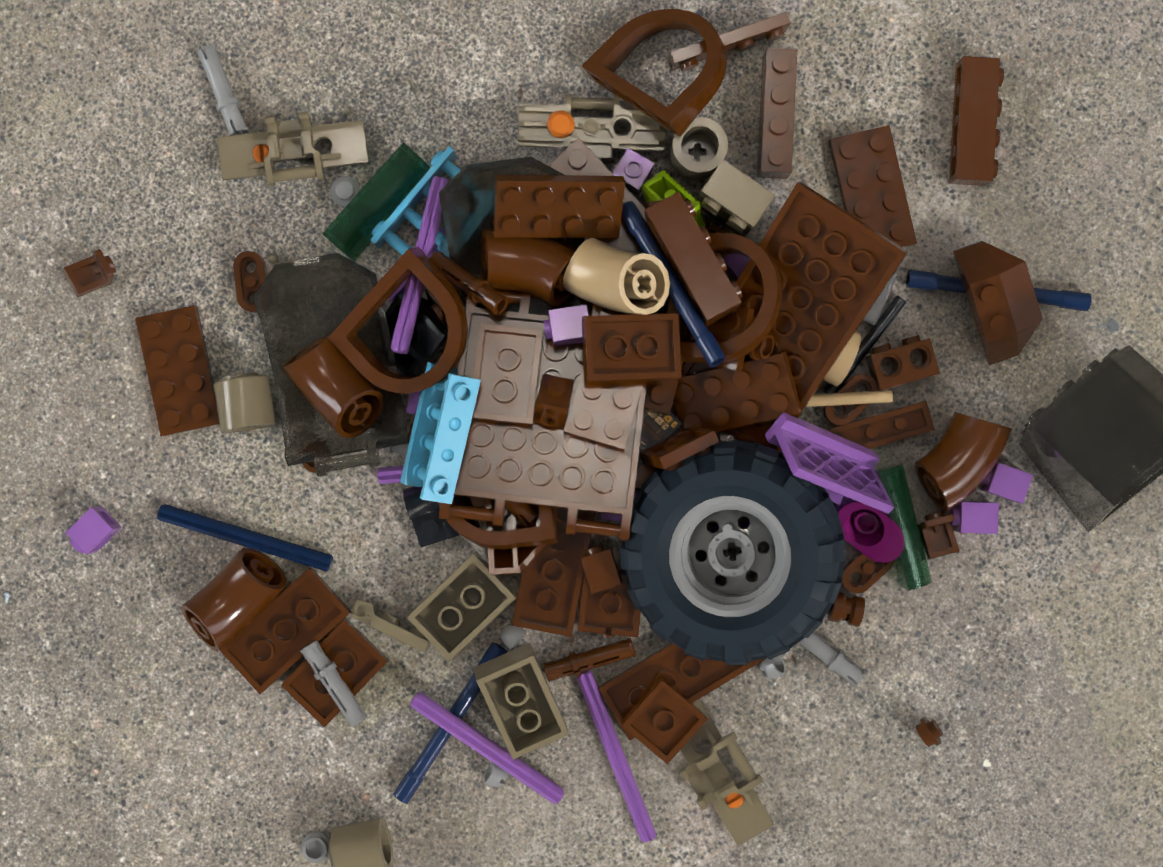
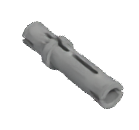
M204 46L205 52L201 48L198 49L197 55L201 60L217 101L215 105L216 110L222 114L229 136L241 135L240 131L243 134L247 133L248 128L239 109L240 101L237 97H234L216 51V46Z
M815 631L808 638L805 637L799 642L826 664L827 669L830 671L834 670L853 687L857 683L859 684L866 674V671L845 656L846 653L842 649H836Z
M317 639L302 648L300 652L315 672L313 676L325 686L350 727L364 720L367 714L336 670L337 665L326 656Z

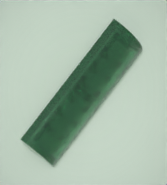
M403 142L322 234L351 260L355 261L370 245V239L373 237L372 231L380 221H386L427 173L430 166Z
M903 463L875 469L894 506L889 514H885L901 528L904 536L903 551L895 559L900 586L908 591L926 586L932 582Z

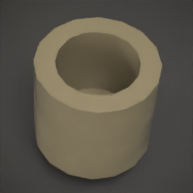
M696 117L680 137L674 134L669 152L671 164L676 172L686 179L697 181L709 178L726 157L728 149L727 135L722 126L713 119ZM696 145L700 146V151L705 152V155H702L699 161H695L694 156L688 154V151H693Z
M256 372L234 374L223 377L221 381L213 384L221 433L257 430L276 425L270 383L267 375H259Z
M384 818L334 827L329 840L331 866L393 867L391 836Z

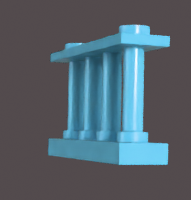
M448 146L444 152L440 150L433 157L430 163L432 167L386 221H380L372 231L373 237L370 240L378 249L386 242L401 255L409 248H412L398 237L394 231L405 219L420 230L423 217L413 209L424 196L428 197L432 179L436 176L441 177L445 172L477 198V203L479 204L472 214L470 212L465 213L446 197L443 211L458 222L457 226L459 229L452 237L450 235L446 237L438 230L435 243L439 246V251L455 262L489 222L488 217L494 215L495 186L492 190H485L452 162L457 156L454 150Z
M428 362L425 373L431 370L437 363ZM457 367L442 381L422 390L420 393L400 482L404 485L422 487L420 495L422 500L452 504L481 382L480 379L457 375Z

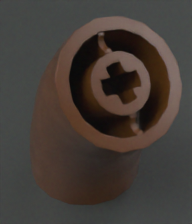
M483 229L481 238L482 278L487 280L493 289L524 292L553 306H558L565 302L572 294L563 287V278L570 259L576 250L547 238H494L493 230Z
M328 334L301 350L288 360L282 368L311 405L341 437H357L376 423L384 407V397L328 339L330 336Z
M954 412L951 423L940 441L925 456L917 460L914 465L921 485L939 509L944 512L949 511L976 490L998 462L1006 447L1012 428Z
M243 548L237 552L232 560L203 589L184 603L181 610L186 621L197 636L209 648L218 652L267 608L284 589L287 579L279 565L270 557L260 551Z

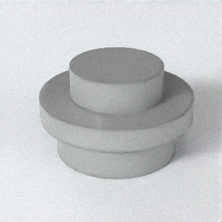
M342 176L332 183L330 195L337 205L351 207L360 199L361 188L355 179Z
M319 831L307 834L301 843L303 856L313 863L324 861L329 856L330 838L325 833Z

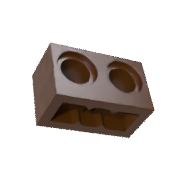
M916 335L901 340L903 346L891 349L889 343L872 348L874 354L865 356L870 375L876 381L878 391L940 374L930 338L921 340L920 336ZM914 349L922 354V362L919 366L913 365L910 361V353ZM884 358L890 359L893 363V371L889 375L883 373L880 368V363Z

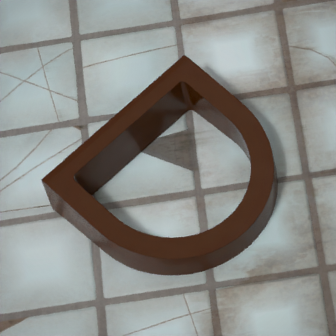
M662 9L642 14L624 24L582 65V68L594 82L680 137L718 91L726 72L727 56L720 36L712 24L705 18L682 9ZM670 29L688 30L705 40L707 58L698 77L671 105H663L614 73L634 48L651 35Z
M709 233L712 241L709 245L712 250L719 254H739L752 259L761 272L764 284L762 305L752 324L737 337L718 343L726 356L723 362H728L745 356L754 350L770 333L781 307L782 283L774 261L754 241L737 234ZM669 298L667 314H679L681 362H706L696 343L686 342L688 327L673 301Z
M419 247L409 248L332 332L328 339L372 384L394 393H414L439 383L455 368L464 350L467 336V320L463 303L456 289ZM413 273L441 304L447 320L448 338L440 360L431 370L420 376L408 377L398 375L385 368L357 336V333L407 277Z
M538 505L541 524L540 526L487 531L473 526L464 518L450 517L449 520H446L461 536L487 548L511 549L559 543L554 507Z

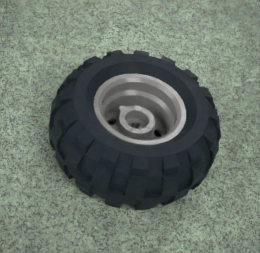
M742 440L720 441L710 446L708 453L698 456L694 454L682 460L683 465L677 469L666 471V469L658 468L641 486L639 493L633 501L629 541H622L620 546L621 569H624L628 585L627 592L635 609H639L649 622V628L664 642L666 640L683 649L686 655L705 661V659L722 661L726 665H748L751 661L764 658L770 660L790 651V648L805 637L808 638L823 623L824 617L832 604L835 603L842 584L845 564L844 533L839 514L826 489L794 476L782 451L769 448L760 443ZM743 516L750 520L749 527L745 529L740 528L738 525L739 518ZM708 522H717L719 525L718 531L715 533L708 531ZM762 541L767 542L770 546L769 551L766 553L758 551L757 546ZM730 543H735V547L740 546L741 548L736 557H731V552L726 553L725 551ZM698 550H704L707 553L705 561H699L696 558ZM753 570L757 572L758 579L754 582L748 581L746 578L748 571ZM717 575L725 576L727 583L720 586L715 582V577Z

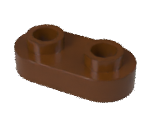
M242 252L235 258L233 263L237 301L244 310L257 313L264 310L270 300L266 263L255 252ZM254 262L256 265L255 271L248 273L247 265ZM254 292L259 294V300L256 303L250 301V296Z
M858 374L851 377L836 393L856 392L858 384L865 386V392L878 391V387L873 377L867 374ZM869 404L841 405L844 408V413L841 416L835 415V406H824V415L831 424L842 426L849 424Z
M860 552L844 566L842 585L852 593H863L893 567L895 560L886 563H876ZM858 572L860 574L859 581L851 582V574Z

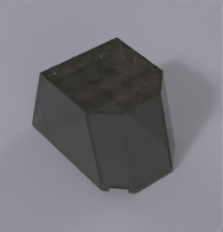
M1130 345L1121 350L1118 348L1114 349L1103 358L1101 363L1097 359L1094 360L1082 371L1083 374L1077 379L1076 383L1072 379L1066 382L1057 390L1058 394L1052 399L1053 402L1045 409L1043 407L1039 408L1028 418L1029 421L1024 425L1025 429L1021 432L1023 436L1019 446L1088 532L1097 527L1163 474V374Z

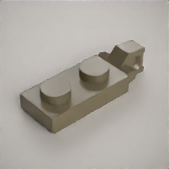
M358 599L352 609L351 617L421 652L427 651L431 644L415 626L412 625L409 630L399 625L401 619L384 612L383 616L378 615L373 603Z

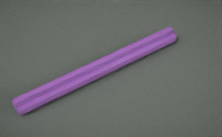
M438 176L434 177L431 182L415 248L419 247L428 258L433 253L449 188L448 179ZM413 273L407 279L391 343L392 351L400 354H407L409 351L425 286Z
M591 671L582 672L581 675L577 676L582 694L639 837L643 843L649 842L656 838L655 829L593 673Z
M422 692L414 695L410 706L553 804L559 803L564 795L563 788L519 758L513 760L506 749Z

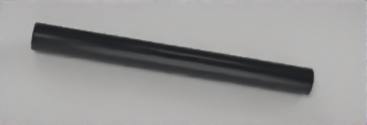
M899 296L894 298L877 323L861 341L856 358L845 379L838 386L829 383L823 391L825 394L836 393L844 385L904 307L906 301Z

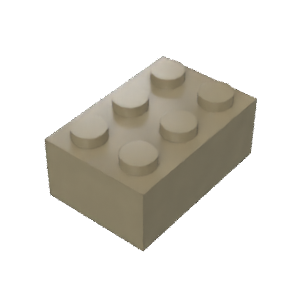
M723 159L701 190L696 201H700L703 217L706 220L708 218L715 219L724 225L723 230L746 237L776 195Z
M475 551L406 618L450 662L514 601L518 594L500 575H489L488 562Z
M530 643L474 667L476 682L513 760L569 735L564 717Z

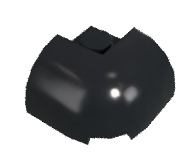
M399 294L383 315L379 325L383 328V339L386 346L383 348V351L404 376L413 377L426 371L428 362L435 363L444 352L442 347L448 338V328L431 312L429 307L432 304L422 297L408 353L400 354L392 351L391 343L404 295Z
M412 486L403 489V497L409 520H412L421 548L460 535L450 526L446 519H439L440 509L437 502L420 499L422 487ZM454 495L455 505L473 507L470 497ZM465 519L473 526L480 527L478 520Z

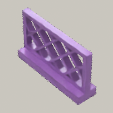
M784 412L766 432L767 441L781 447L794 476L889 514L893 510L894 506L874 469V466L880 461L877 452Z

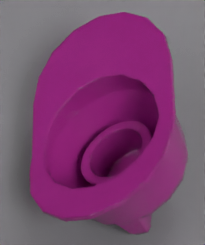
M858 501L845 504L838 511L844 539L866 557L876 562L886 563L895 560L901 555L904 548L903 533L901 528L885 512Z

